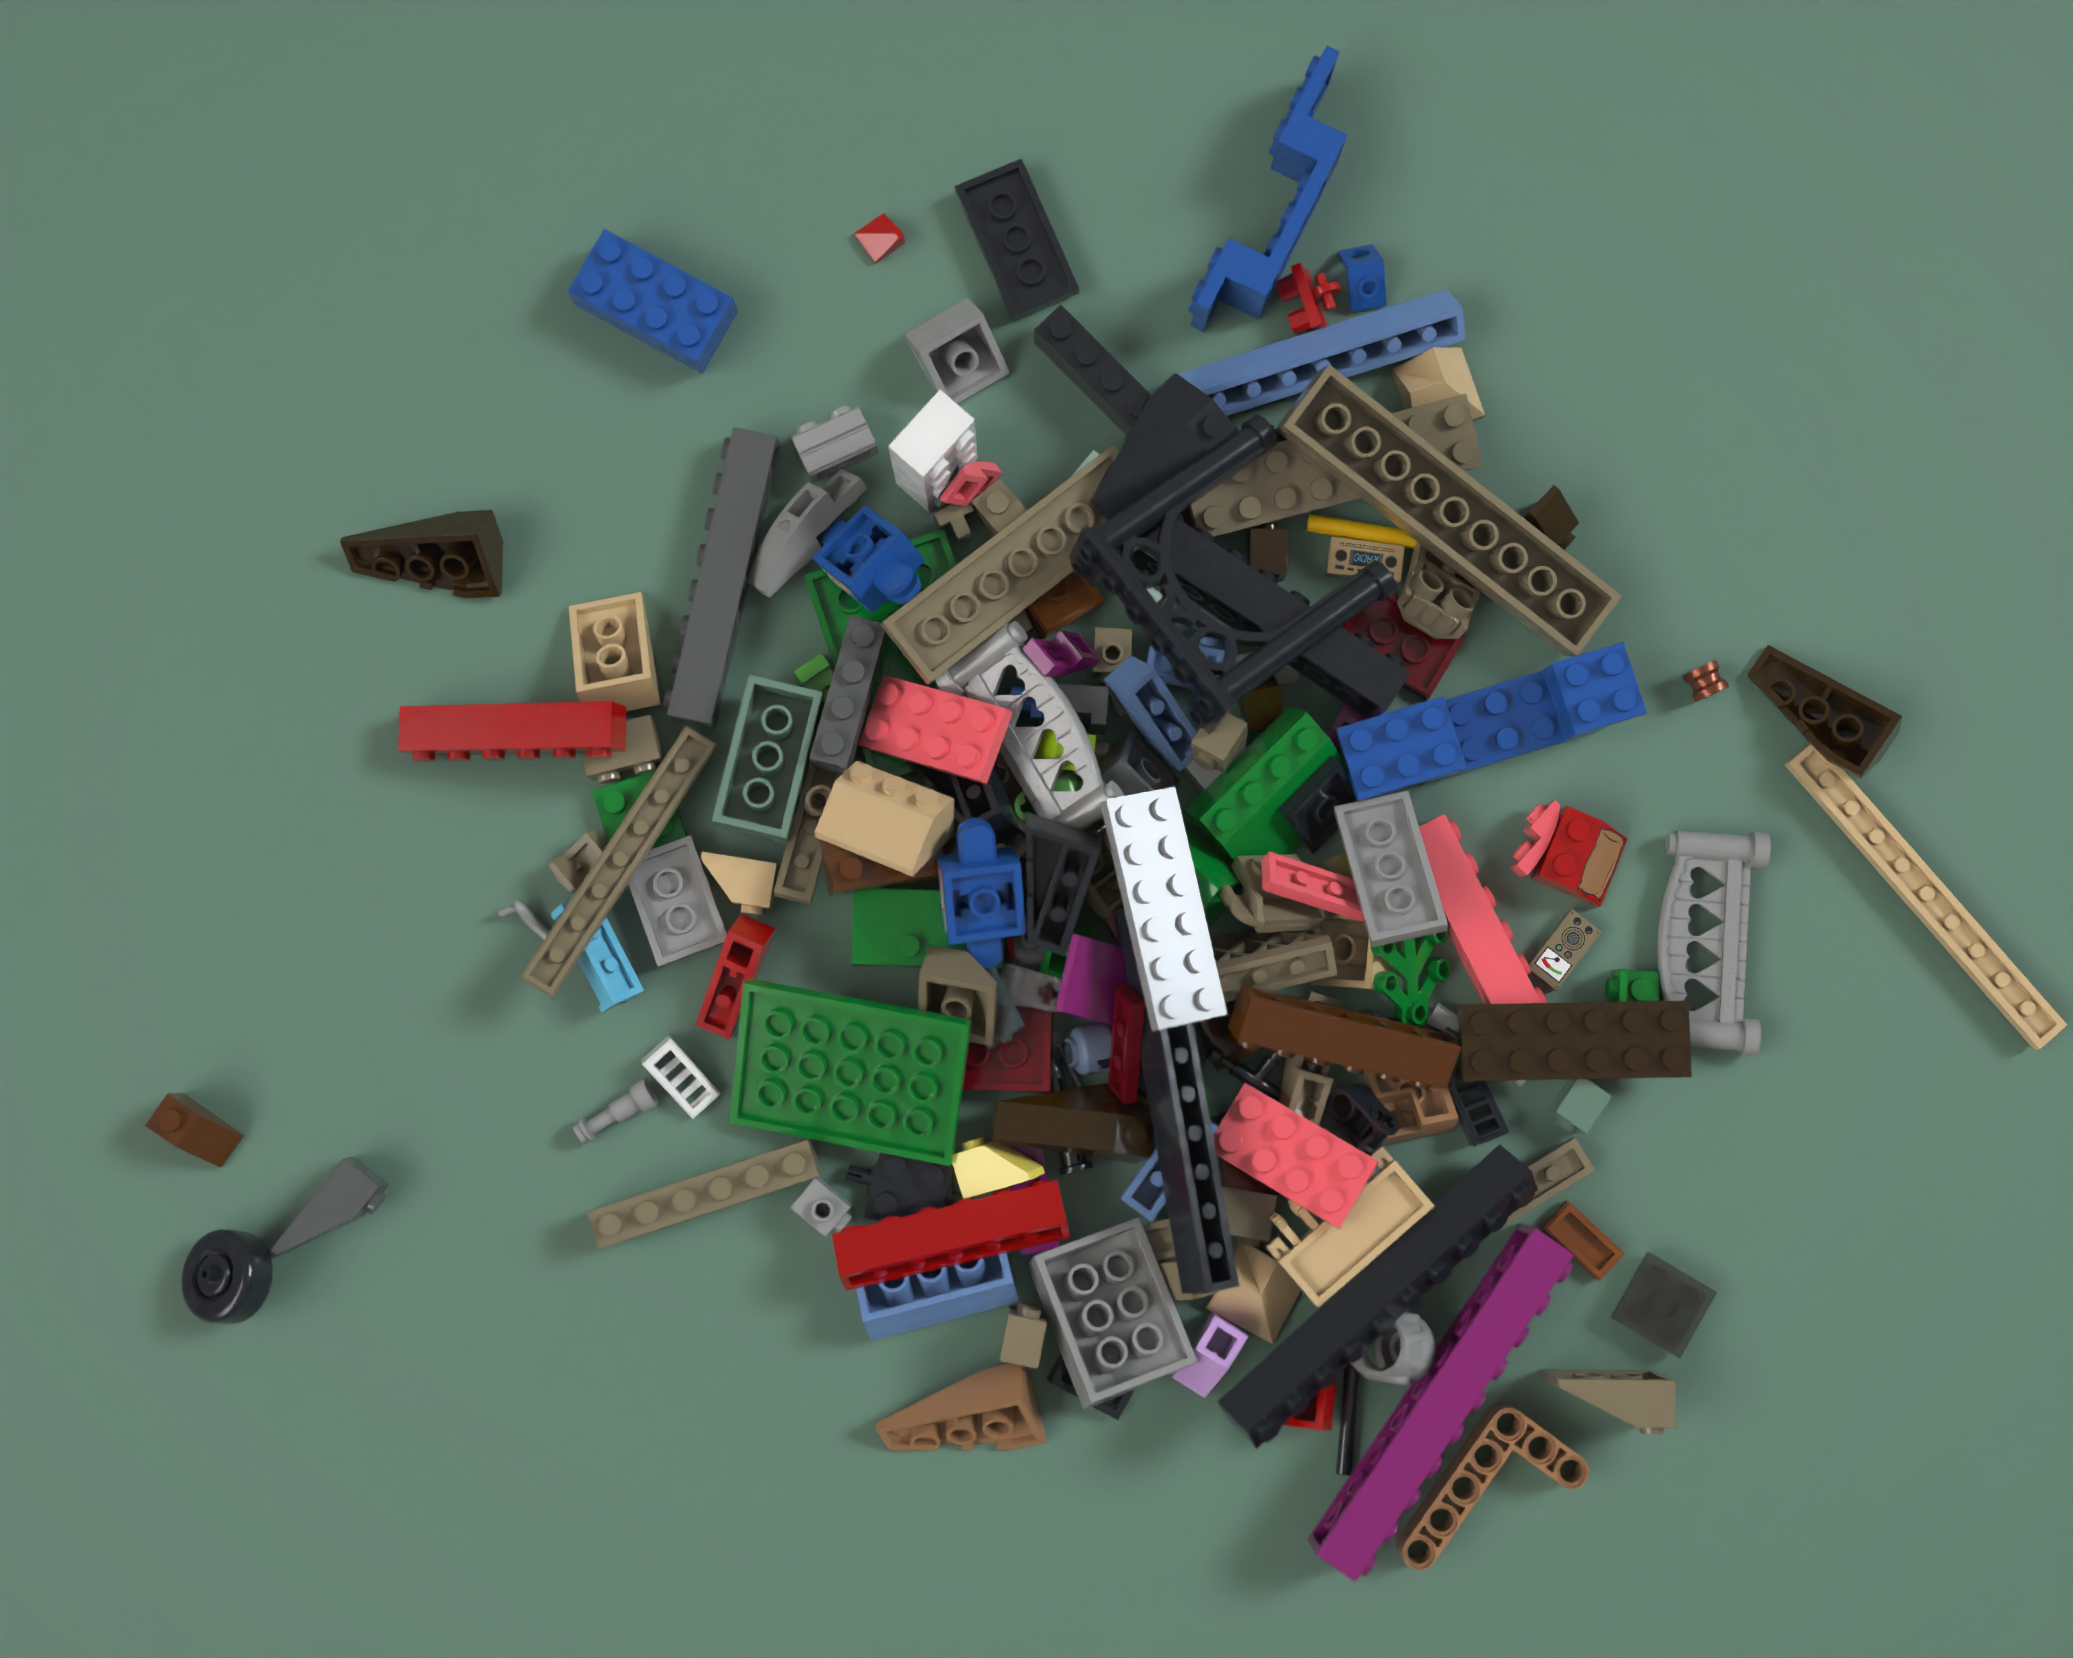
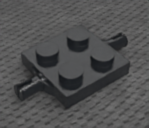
M879 1153L878 1161L872 1170L849 1165L846 1176L847 1181L868 1185L869 1198L864 1217L878 1221L889 1216L905 1217L913 1215L927 1207L938 1209L951 1206L956 1201L963 1199L962 1193L953 1191V1164L946 1166Z

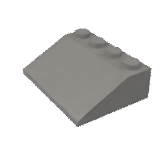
M1139 1217L1035 1255L1027 1264L1083 1410L1198 1362Z

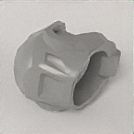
M1405 1312L1396 1320L1394 1327L1389 1333L1376 1339V1360L1379 1368L1371 1362L1367 1352L1358 1361L1351 1362L1350 1364L1366 1379L1411 1385L1413 1381H1418L1429 1372L1434 1365L1437 1354V1341L1425 1320L1420 1319L1418 1314Z

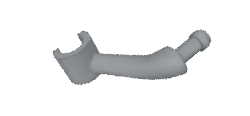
M515 900L514 905L498 910L500 918L517 912L527 926L543 940H545L550 932L520 901Z

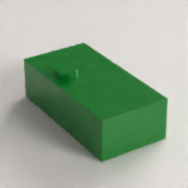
M869 889L853 892L851 964L853 966L922 968L930 945L967 951L966 942L949 945L943 928L940 890ZM1004 956L998 965L984 969L1004 970Z

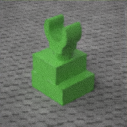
M820 653L794 671V675L805 688L823 692L824 701L826 702L834 672L831 670L825 657Z

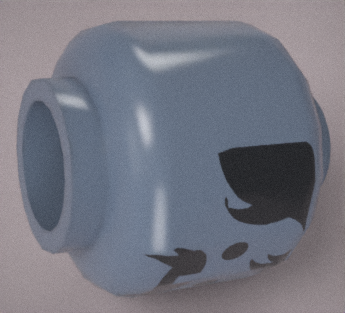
M1103 1023L1075 1027L1070 1032L1069 1038L1064 1040V1055L1068 1066L1074 1068L1081 1075L1108 1072L1112 1037L1110 1027Z

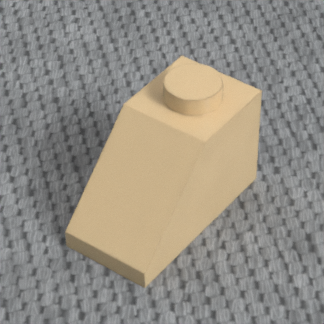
M702 852L701 860L731 902L741 905L740 912L762 916L763 909L773 910L775 901L773 892L780 871V866L777 863Z

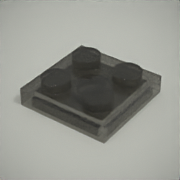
M1646 1252L1610 1318L1680 1359L1717 1292L1654 1254Z

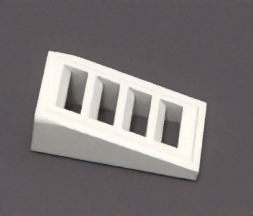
M669 1035L641 1059L642 1065L692 1119L721 1094ZM672 1051L675 1056L658 1069L655 1064L668 1052ZM682 1062L686 1067L669 1081L666 1075ZM690 1074H693L696 1078L679 1092L676 1087ZM703 1085L706 1090L690 1104L686 1098Z

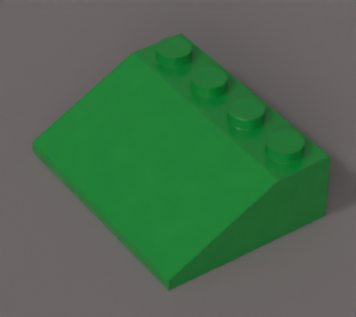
M1288 706L1230 764L1225 774L1221 773L1184 812L1232 863L1237 856L1266 855L1268 852L1291 854L1301 844V841L1278 809L1330 756L1340 762L1347 775L1348 772L1338 750L1312 717L1303 710Z

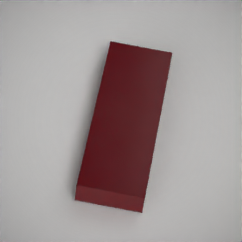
M1129 984L1116 986L1108 1074V1086L1124 1105L1136 1103L1145 1010V1002Z

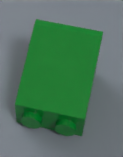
M1184 818L1185 832L1209 929L1226 908L1220 895L1223 885H1230L1235 895L1243 886L1231 868L1232 862Z

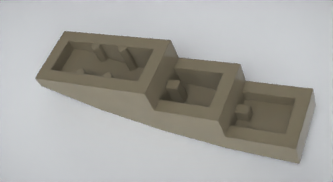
M1304 989L1302 996L1304 1000L1338 1008L1342 1007L1343 1001L1338 998ZM1295 1054L1294 1058H1287L1279 1103L1319 1126L1334 1080L1327 1076L1331 1062L1328 1066H1322L1309 1061L1306 1056Z

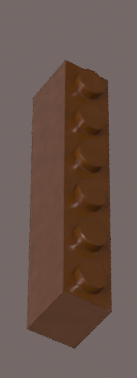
M1241 985L1227 1026L1237 1039V1043L1248 1049L1259 1050L1260 1046L1267 1047L1283 1057L1294 1058L1295 1054L1306 1056L1309 1061L1322 1066H1328L1330 1062L1341 1064L1344 1069L1353 1073L1363 1074L1364 1070L1375 1072L1380 1078L1392 1082H1397L1398 1078L1410 1080L1411 1084L1430 1090L1432 1086L1447 1089L1462 1048L1448 1033Z

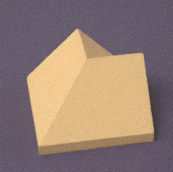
M1433 347L1391 371L1404 409L1466 394L1472 420L1485 416L1461 347Z
M1238 1243L1234 1251L1239 1286L1212 1294L1205 1308L1273 1344L1301 1288L1275 1258L1253 1246Z

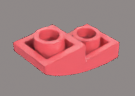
M1556 800L1545 806L1540 802L1525 818L1529 824L1523 832L1533 842L1530 843L1526 840L1512 854L1516 861L1509 867L1519 878L1527 876L1532 871L1551 841L1561 806Z

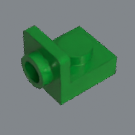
M1627 969L1611 970V977H1607L1605 982V997L1610 999V1002L1659 1001L1660 972L1631 971Z

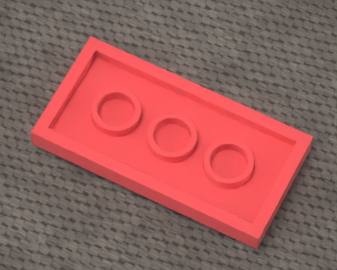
M884 675L858 745L867 750L987 784L1013 712L1004 707Z
M1246 1083L1243 1084L1218 1126L1219 1128L1213 1135L1216 1156L1339 1230L1379 1164L1376 1159Z

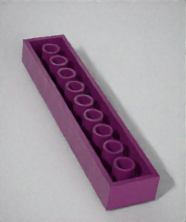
M1522 1223L1518 1224L1438 1343L1435 1362L1430 1371L1418 1381H1413V1384L1409 1386L1307 1538L1316 1555L1354 1582L1357 1581L1360 1575L1366 1576L1371 1571L1377 1560V1556L1374 1555L1382 1542L1387 1544L1393 1538L1399 1527V1524L1396 1522L1404 1509L1409 1511L1415 1505L1421 1494L1418 1488L1426 1476L1431 1478L1438 1471L1443 1461L1440 1455L1448 1443L1454 1445L1460 1438L1464 1430L1462 1422L1470 1411L1474 1413L1480 1408L1486 1397V1393L1483 1392L1491 1379L1497 1380L1502 1375L1508 1364L1505 1358L1512 1347L1518 1348L1524 1342L1529 1333L1527 1325L1535 1314L1539 1316L1546 1309L1551 1300V1296L1548 1294L1555 1283H1562L1569 1275L1573 1266L1569 1262L1574 1254L1537 1228Z

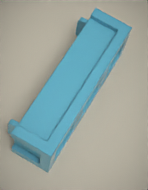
M570 900L560 904L550 913L553 920H558ZM606 918L578 960L601 1004L599 1006L601 1013L610 1010L622 1001L628 1002L633 1000L644 991Z

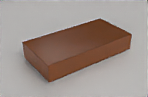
M1567 1200L1541 1227L1555 1242L1574 1254L1573 1259L1597 1281H1601L1625 1254Z

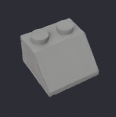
M968 297L904 334L920 367L936 393L939 390L943 391L956 404L1010 374L983 313Z

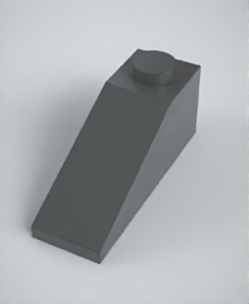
M355 1157L343 1158L270 1251L275 1255L287 1253L364 1216L367 1212L370 1215L373 1214L385 1200L386 1196L382 1193L389 1184Z

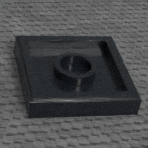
M1330 756L1278 810L1303 846L1314 854L1338 830L1334 807L1357 802L1349 776L1340 762Z

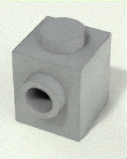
M816 1177L790 1208L826 1237L831 1231L835 1233L842 1231L852 1218L847 1212L853 1205L820 1177Z

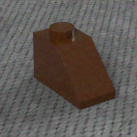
M168 1093L145 1125L175 1147L218 1167H223L245 1136L184 1093Z

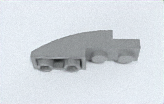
M840 469L820 488L807 482L781 511L765 536L748 576L747 583L749 586L770 598L774 593L780 591L794 574L807 566L812 561V557L822 548L816 537L826 531L832 522L844 510L853 506L857 502L858 497L868 489L863 480L844 469Z

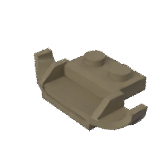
M1279 854L1302 862L1297 854ZM1265 855L1237 856L1231 868L1243 886L1244 891L1241 895H1235L1230 885H1223L1220 893L1222 902L1230 909L1232 914L1239 921L1254 926L1257 933L1316 930L1322 923L1330 920L1335 915V913L1262 890L1261 859Z

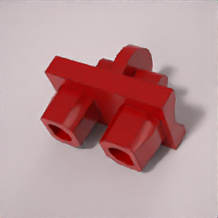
M1301 262L1290 266L1292 273L1277 281L1276 286L1284 303L1298 297L1302 299L1304 307L1287 314L1292 331L1295 334H1301L1327 327L1319 302L1323 301L1326 311L1335 309L1336 305L1333 297L1341 292L1339 282L1328 283L1325 273H1320L1314 277L1317 288H1314L1307 268H1303Z

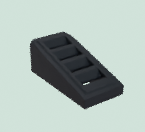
M1460 1068L1453 1070L1448 1089L1469 1145L1475 1147L1508 1134L1509 1131L1487 1082L1475 1081V1083L1457 1090L1454 1083L1460 1081ZM1479 1090L1481 1097L1463 1103L1461 1097ZM1482 1105L1486 1106V1112L1470 1118L1467 1111ZM1491 1119L1493 1126L1478 1132L1476 1131L1475 1125Z

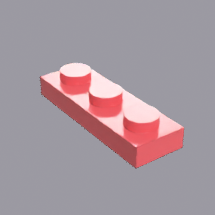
M1268 852L1261 859L1262 890L1360 922L1364 921L1352 878L1273 852Z

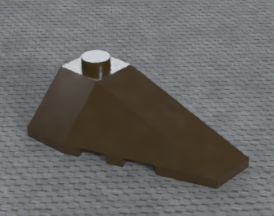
M492 510L454 512L342 537L340 540L353 573L396 582L400 578L419 583V588L432 590L433 587L452 590L453 596L462 598L500 597L502 593L503 539Z
M1767 645L1748 673V678L1827 761L1860 779L1881 760L1900 731L1902 721L1900 714L1770 645Z
M1108 1083L995 1102L991 1140L1137 1164L1151 1158L1153 1124L1148 1097L1141 1088L1137 1090L1136 1103L1125 1105L1111 1090Z

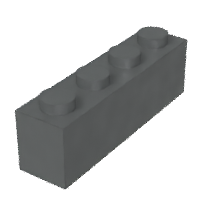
M850 615L809 758L813 768L842 775L853 764L889 637L880 625V622Z

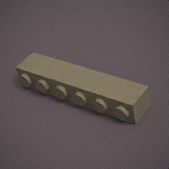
M807 1139L589 1211L587 1214L598 1249L819 1177L822 1175V1171L812 1139Z

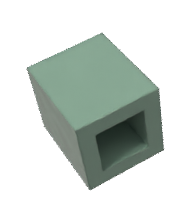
M1569 1079L1547 1112L1556 1117L1553 1123L1566 1133L1573 1135L1576 1131L1577 1133L1587 1134L1612 1096L1588 1079Z

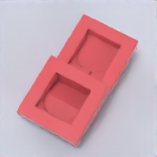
M979 461L968 463L957 473L940 499L944 503L968 506L972 499H975L996 482L1003 472L993 462Z

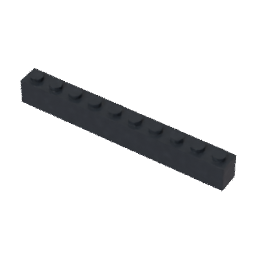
M1124 907L1119 908L1115 912L1127 981L1145 1002ZM1145 1002L1141 1061L1182 1294H1208L1238 1287L1239 1280L1194 1025L1192 1022L1152 1031Z
M1499 1144L1433 1204L1434 1207L1355 1275L1217 1401L1226 1418L1256 1449L1264 1442L1274 1439L1284 1423L1293 1415L1296 1416L1302 1413L1307 1408L1310 1400L1321 1389L1330 1387L1338 1378V1374L1347 1365L1358 1361L1373 1341L1379 1336L1389 1333L1394 1327L1396 1320L1407 1310L1416 1308L1421 1303L1424 1294L1435 1284L1444 1282L1451 1274L1452 1269L1462 1259L1471 1257L1487 1236L1498 1232L1506 1224L1508 1217L1513 1212L1531 1202L1535 1192L1538 1190L1533 1172Z

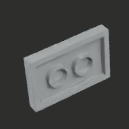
M689 835L651 849L628 885L657 966L662 967L724 944L728 932L693 836Z

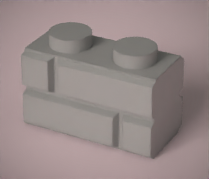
M849 406L840 407L830 413L831 419L818 425L816 421L805 423L796 429L797 434L791 437L812 483L879 453L877 444L858 406L850 409Z

